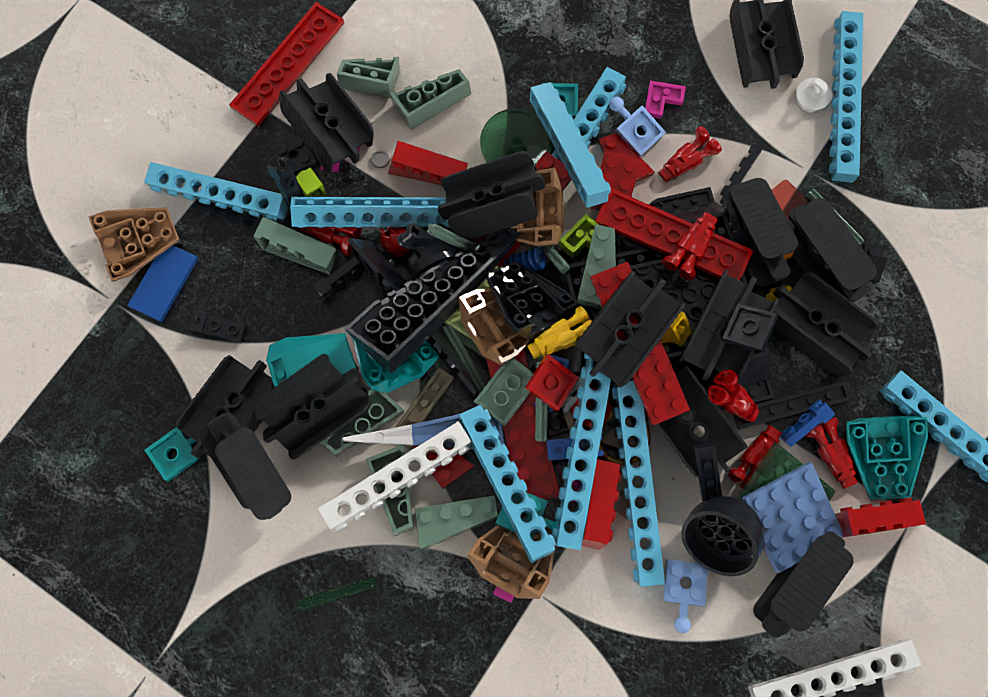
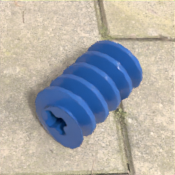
M539 246L535 250L531 248L528 251L524 250L522 253L511 254L509 260H504V265L517 261L534 272L541 271L546 266L545 254Z

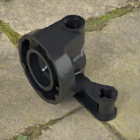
M438 223V224H437V225H439V226H441V227H443V228L449 230L444 224H441V223ZM409 224L407 230L397 237L401 247L411 249L404 256L403 260L406 266H408L414 281L420 278L422 273L446 259L448 261L451 260L459 252L457 247L428 234L426 230L418 227L416 224Z

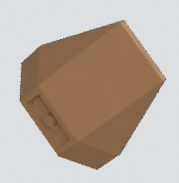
M167 207L106 210L88 216L92 229L99 239L107 261L106 268L112 282L131 276L179 241Z

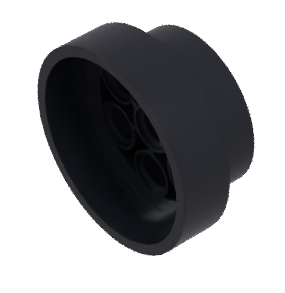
M719 496L697 504L685 520L681 531L682 541L689 555L705 569L723 576H740L750 572L755 567L765 544L761 521L757 513L747 503L730 496Z

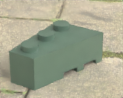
M393 57L392 60L376 58L374 61H365V59L342 60L337 72L338 82L343 89L391 98L389 93L393 92L400 73L399 57Z

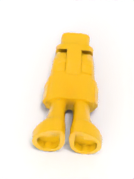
M582 306L577 307L575 314L570 319L559 320L551 328L535 338L534 342L527 345L534 359L541 355L544 357L545 353L549 355L561 349H567L575 345L577 338L583 335V332L592 321L591 319L589 320L588 314ZM579 323H582V325L576 328L575 330H570L571 327Z

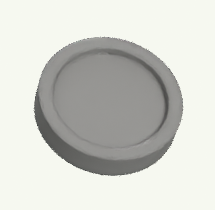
M383 150L374 152L371 157L372 164L377 168L386 167L390 161L388 153Z

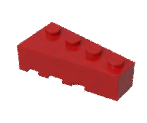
M397 141L388 174L441 185L444 177L467 169L468 163Z
M597 459L582 546L600 550L612 541L613 530H611V523L616 518L614 503L618 501L619 490L616 489L617 483H620L622 471L619 470L620 464Z
M912 498L899 499V503L892 504V501L880 502V506L865 504L860 505L859 509H853L852 507L841 508L840 513L835 514L842 529L843 537L841 538L926 524L920 500L912 501Z

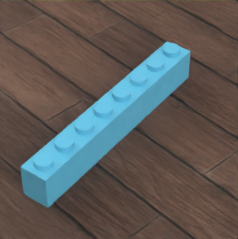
M551 82L531 87L530 102L562 163H564L586 208L608 202V196L611 192L608 182H605L602 170L597 167L593 154H590L588 151L587 143L582 140L578 127H575L572 115L568 114L564 101H561L558 90L553 87Z

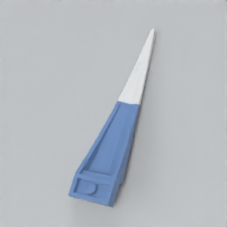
M459 414L381 431L347 436L342 438V441L419 446L459 421ZM490 415L491 420L489 421L492 427L495 426L500 434L498 439L502 445L504 444L502 424ZM481 425L475 427V430L478 432H484L486 430L485 427ZM447 441L443 445L444 448H454L455 446L451 441ZM486 443L484 445L486 449H492L495 447L492 443Z

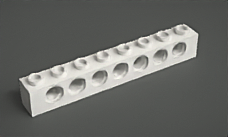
M458 421L319 507L318 510L332 532L335 530L340 532L348 526L347 523L351 520L357 521L366 515L365 512L370 508L375 510L384 504L383 500L390 497L392 499L401 493L400 490L405 486L408 488L419 482L418 478L425 475L427 477L436 471L435 468L441 464L445 466L453 460V456L458 453L463 455L469 451L472 441ZM451 441L455 446L452 450H446L443 447L444 443ZM429 452H435L438 455L434 461H429L426 456ZM412 463H418L420 469L412 472L409 470V466ZM396 473L403 475V479L398 483L392 481V476ZM378 484L385 486V491L381 494L374 492V488ZM360 495H366L368 498L367 502L363 505L357 504V498ZM343 506L350 508L346 516L339 515V510Z
M903 639L748 686L751 697H771L772 692L775 690L778 691L779 697H819L822 695L823 697H832L836 695L835 691L842 689L844 692L856 689L855 685L863 683V686L876 683L875 679L881 677L883 680L896 677L895 673L902 671L903 674L914 672V667L920 666L921 663L912 640ZM892 655H895L897 658V663L894 666L890 661ZM872 661L877 663V670L875 672L871 669ZM854 666L858 670V674L855 678H853L851 675V669ZM834 672L838 675V681L835 684L831 681V675ZM816 678L819 686L816 690H813L811 681ZM796 684L799 688V693L793 696L791 688Z

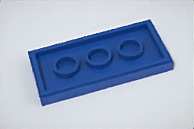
M172 245L154 259L127 306L157 321L163 322L199 258Z

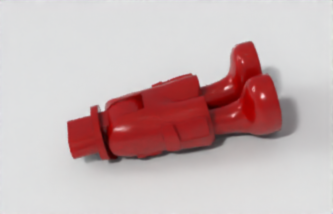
M698 127L695 130L696 138L692 144L687 142L681 146L663 165V168L658 171V174L665 182L670 181L672 178L675 180L689 170H693L701 165L703 158L709 155H718L722 151L719 142L714 138L710 140L709 133L704 127ZM705 146L701 151H696L697 149Z
M704 212L701 218H697L687 233L681 236L676 244L678 250L673 255L663 258L662 265L668 270L676 271L683 256L688 253L689 256L680 267L678 273L682 278L693 281L696 276L694 264L696 260H701L707 251V245L716 228L714 225L718 219Z
M362 227L300 228L302 232L317 238L320 242L331 245L334 243L339 244L342 253L346 256H351L353 253L348 240L350 238L359 239L362 233ZM341 232V233H344V234H346V235H348V236H341V235H338V234Z
M724 370L717 374L713 381L718 386H710L708 390V397L712 403L721 405L730 414H734L744 421L754 422L759 414L757 404L748 395L746 389L737 383V374L732 370Z
M835 417L825 424L817 425L805 437L814 438L819 443L820 447L817 452L821 460L826 463L831 474L837 478L836 481H839L842 488L845 489L858 482L854 476L856 472L849 455V448L844 438L842 439L838 436L837 426L839 421ZM824 431H826V432L828 433V435H829V437H830V439H831V441H832V442H830V444L828 443V441H827V439H826V436H825Z
M768 425L765 431H761L760 435L740 457L742 463L737 468L729 470L727 475L730 480L740 484L739 486L749 493L761 488L756 482L759 474L764 475L770 466L771 459L779 444L778 439L781 436V432L771 425ZM749 466H750L751 471H750L749 474L746 476L745 473H746V471L748 470V468H749Z

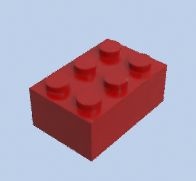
M605 151L600 167L605 182L609 183L610 188L632 197L641 160ZM604 203L591 206L590 209L600 211Z

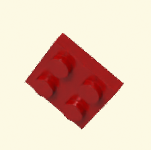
M545 355L525 389L554 411H559L579 377L550 355Z

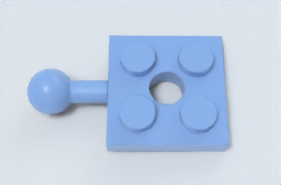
M613 97L610 100L609 106L611 110L618 111L625 119L615 131L637 155L641 156L666 133L643 105L631 115L623 107L624 102L622 98ZM637 127L643 128L645 132L643 136L637 133Z
M667 559L663 601L680 604L679 617L675 620L674 627L679 633H686L691 628L690 620L687 618L688 605L705 607L708 570L698 563ZM686 577L691 581L689 589L681 586V578Z

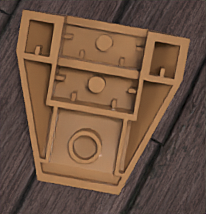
M555 168L537 170L535 173L541 174L545 181L544 189L533 192L534 205L537 208L538 215L531 221L514 225L510 228L521 234L517 242L539 247L556 245L564 231L563 190Z
M491 289L474 290L458 298L462 324L482 356L501 365L516 357L530 341L518 335L506 323Z
M522 514L520 518L526 517L527 514ZM497 525L476 541L467 557L482 578L516 598L540 599L550 582L554 552L531 564L517 534ZM545 527L547 534L552 535V530ZM535 533L533 541L541 540L539 533Z

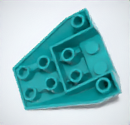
M346 334L287 337L270 344L266 361L274 387L321 354H327L330 363L342 375L352 368L357 370Z
M352 338L361 376L369 388L375 391L389 393L421 378L439 358V355L430 343L425 341L391 374L380 366Z
M885 416L858 418L846 422L847 444L869 500L911 498L928 439L927 417Z

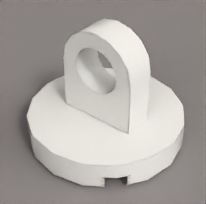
M820 78L805 79L795 91L797 105L802 110L810 113L823 111L828 107L832 99L830 86Z

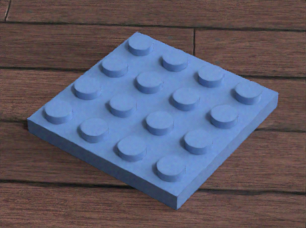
M812 462L801 465L742 498L743 502L754 509L761 521L765 539L764 549L776 573H780L800 562L815 539L825 535L826 532L833 531L838 536L843 537L842 529Z

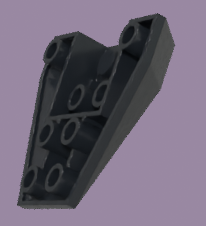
M517 261L485 273L487 282L504 320L518 335L528 340L542 334L559 320L566 319L578 306V303L567 291Z

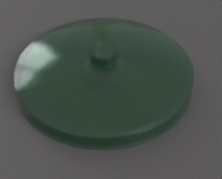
M510 108L496 113L486 122L480 136V148L485 162L525 151L531 156L536 165L546 151L550 154L552 153L553 144L537 113L524 108Z

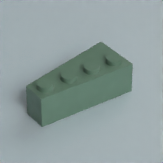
M458 69L438 76L436 80H425L421 85L415 87L408 86L403 91L397 93L393 91L389 94L393 106L412 130L471 95V89L468 79Z
M262 217L253 236L262 250L329 275L339 256L335 246L329 243L324 244L313 237H308L265 217Z
M595 224L577 300L579 305L602 309L590 277L616 266L615 228Z
M369 389L370 405L368 409L321 443L337 457L359 443L342 441V438L375 432L403 414L404 409L385 392Z
M404 445L366 458L371 475L405 455ZM400 473L392 476V481L395 483L403 479V475ZM383 484L376 485L379 494L385 491ZM407 486L400 490L401 493L392 499L388 497L383 500V507L395 537L414 529L410 492Z
M495 496L415 508L420 549L423 551L433 545L497 519Z

